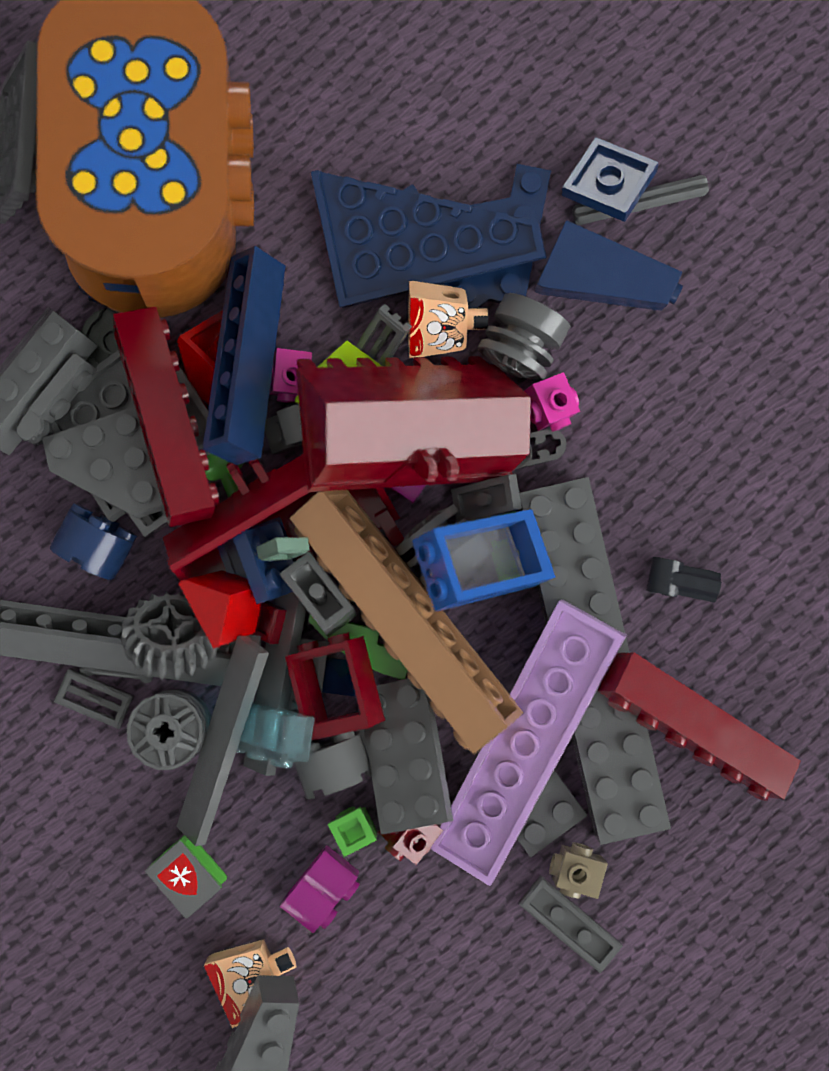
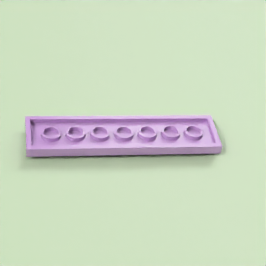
M559 600L510 693V696L524 713L507 729L481 748L451 805L453 822L441 824L440 828L443 832L433 843L431 850L485 884L492 885L626 638V634L570 603Z

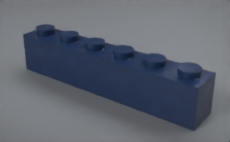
M256 246L232 256L230 260L203 450L234 465L261 458L278 322L280 319L282 291L284 288L286 265Z

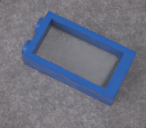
M532 509L434 528L412 540L415 555L420 564L427 585V592L432 600L435 612L532 588L555 578Z

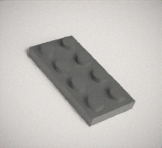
M409 678L377 685L385 721L366 728L364 731L381 834L453 822L435 712L430 705L431 699L423 689L415 687Z

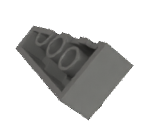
M257 976L241 1011L240 1022L235 1032L232 1031L227 1042L228 1048L222 1061L218 1062L215 1071L288 1070L299 1008L294 976Z

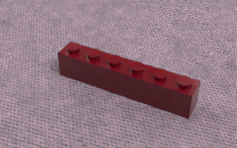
M157 307L113 314L114 336L169 528L212 518L215 504H219L218 492L214 482L208 483L205 471L209 470L206 452L203 449L198 450L195 439L199 437L197 421L194 415L188 416L185 406L189 404L188 391L185 383L179 384L176 375V372L180 371L178 357L175 350L169 351L166 341L170 340L168 323L166 319H160Z
M636 653L616 654L597 690L609 698L607 703L611 707L622 712H631L637 716L636 722L647 729L661 731L665 734V741L678 748L684 749L686 747L694 752L692 757L696 761L707 766H716L721 770L720 775L733 783L744 784L748 787L747 792L753 797L763 801H767L768 798L785 799L801 761Z

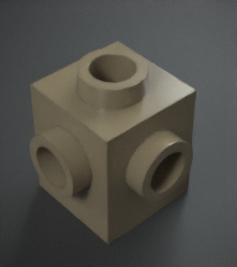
M573 842L572 847L561 845L559 854L554 853L552 856L549 874L553 875L552 879L556 887L560 888L559 892L561 894L577 899L580 898L581 894L598 899L608 865L603 856L592 853L593 848L584 844Z

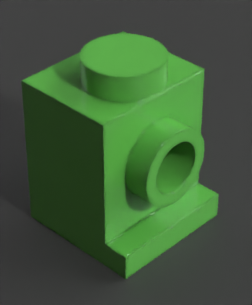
M350 807L336 815L337 819L328 823L344 857L377 840L378 831L365 807Z

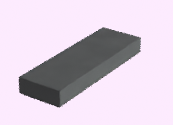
M541 875L518 901L522 908L600 974L623 947L621 942L569 898L561 894L556 887Z

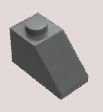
M307 552L280 573L281 577L327 637H330L357 616L354 608L310 552Z

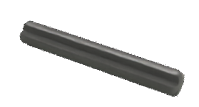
M704 175L646 188L631 213L705 196L709 191L707 178ZM577 204L572 209L576 225L612 218L583 204Z

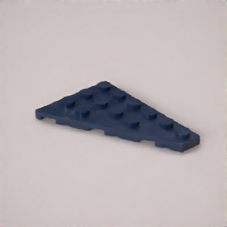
M319 170L311 172L338 302L341 308L409 292V281L439 285L546 258L538 220L516 217L498 211L494 212L464 203L433 198L429 195L407 192L394 187L359 181L354 178L337 176Z

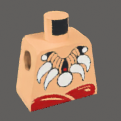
M409 281L408 323L412 326L408 332L409 357H425L464 350L467 343V330H487V308H468L466 290L462 288Z
M260 940L208 956L204 968L232 1028L238 1026L240 1022L241 1011L258 975L280 976L296 968V961L289 947L271 955L265 941Z

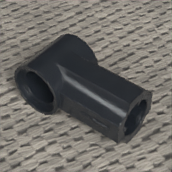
M653 557L646 591L677 598L679 595L715 603L720 593L721 573L684 566V563L680 561Z

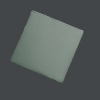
M275 538L257 546L258 559H261V561L291 560L309 551L308 538Z

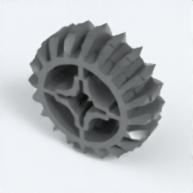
M165 591L164 596L161 597L151 594L149 601L139 600L137 608H129L127 618L123 619L121 643L124 646L127 660L132 661L136 670L144 668L147 676L158 672L162 680L167 674H173L177 680L183 672L193 676L195 667L205 669L208 661L214 660L217 650H219V647L212 648L182 591L177 595H169Z

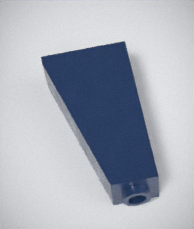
M566 220L534 292L541 295L662 311L669 303L674 305L683 287L682 284L678 283L682 271Z

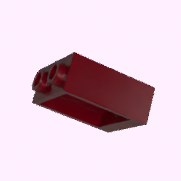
M349 632L328 637L329 645L319 647L318 640L297 645L298 653L285 656L306 741L370 728L385 721L364 636L350 639ZM345 651L360 711L327 718L312 658Z

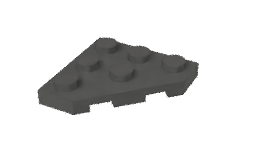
M135 406L42 438L50 472L136 518L164 510Z

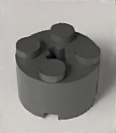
M352 731L329 736L330 740L322 743L310 740L295 746L297 753L292 756L306 799L315 798L313 791L322 789L324 796L354 786L363 781L362 773L369 777L372 776L369 757L360 732Z

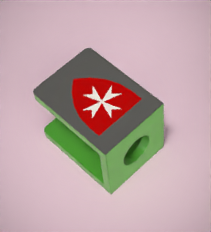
M185 835L177 840L145 870V873L184 918H189L221 889V884L227 879V875L201 845L194 846Z

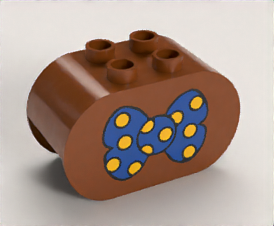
M60 0L46 17L38 39L37 208L42 225L51 241L66 255L68 267L78 285L99 304L118 313L157 307L160 318L186 312L208 299L227 277L231 257L236 253V226L254 227V186L251 183V158L254 157V136L250 83L230 81L227 51L222 34L209 12L197 0ZM103 283L136 285L140 293L106 290Z

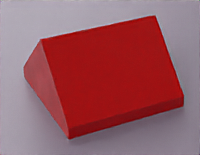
M220 570L185 579L179 583L213 649L236 641L238 636H250L255 633L261 603L256 604L247 578Z

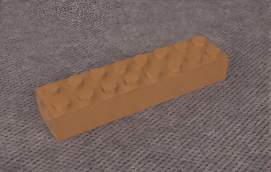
M348 490L320 491L290 517V520L296 526L294 528L296 535L299 538H308V543L318 554L317 561L320 566L336 577L340 583L339 589L349 601L355 602L361 609L363 621L369 628L374 631L377 630L385 640L384 646L387 652L394 659H400L408 670L407 676L415 687L423 689L431 699L430 705L433 711L440 718H446L454 729L453 734L463 748H469L475 754L524 713L443 610L435 612L426 588Z

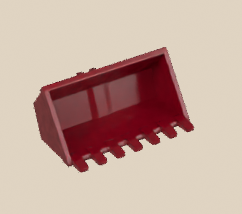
M469 356V365H462L454 357H441L442 365H433L426 357H414V366H406L396 357L385 358L386 366H376L369 358H357V367H347L339 358H328V367H317L311 359H297L296 378L308 492L470 483L512 474V471L530 453L531 397L506 376L500 368L494 364H488L480 356Z
M304 454L277 470L273 469L268 473L259 459L248 461L259 477L249 484L246 483L238 465L230 462L226 464L239 490L215 506L212 518L184 524L162 537L169 557L167 560L168 566L180 581L220 570L226 571L218 546L248 528L274 518L281 517L288 538H299L294 530L296 526L290 520V517L318 493L308 492ZM384 488L348 490L379 530L383 529L393 546L403 542L404 537L394 522L400 519ZM309 544V551L307 552H310L317 561L318 554ZM300 555V556H298V557H295L296 561H297L299 558H301L303 555Z

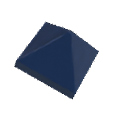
M327 657L323 693L356 697L347 660Z

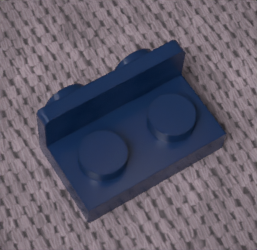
M274 521L262 527L247 529L233 537L256 604L293 592L280 573L296 562L295 558L291 560L269 561L258 559L257 546L275 538H288L282 521Z

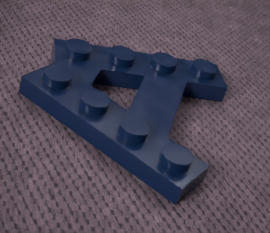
M517 164L510 198L473 204L472 206L494 212H503L516 217L538 220L539 224H541L551 170ZM413 184L403 190L419 194ZM533 262L439 285L466 290L468 308H480L489 301L501 303L505 293L526 296Z

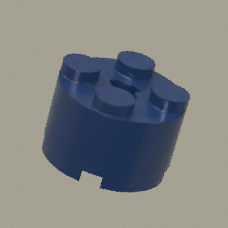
M73 503L49 549L68 562L73 560L82 565L80 568L91 574L108 580L114 579L135 543L137 535L120 527L119 522L108 520L104 514L96 517L92 515L93 512L78 503Z

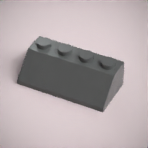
M49 306L0 366V451L9 456L22 441L16 432L18 423L22 422L21 419L29 411L30 406L71 355L76 353L87 360L98 346Z

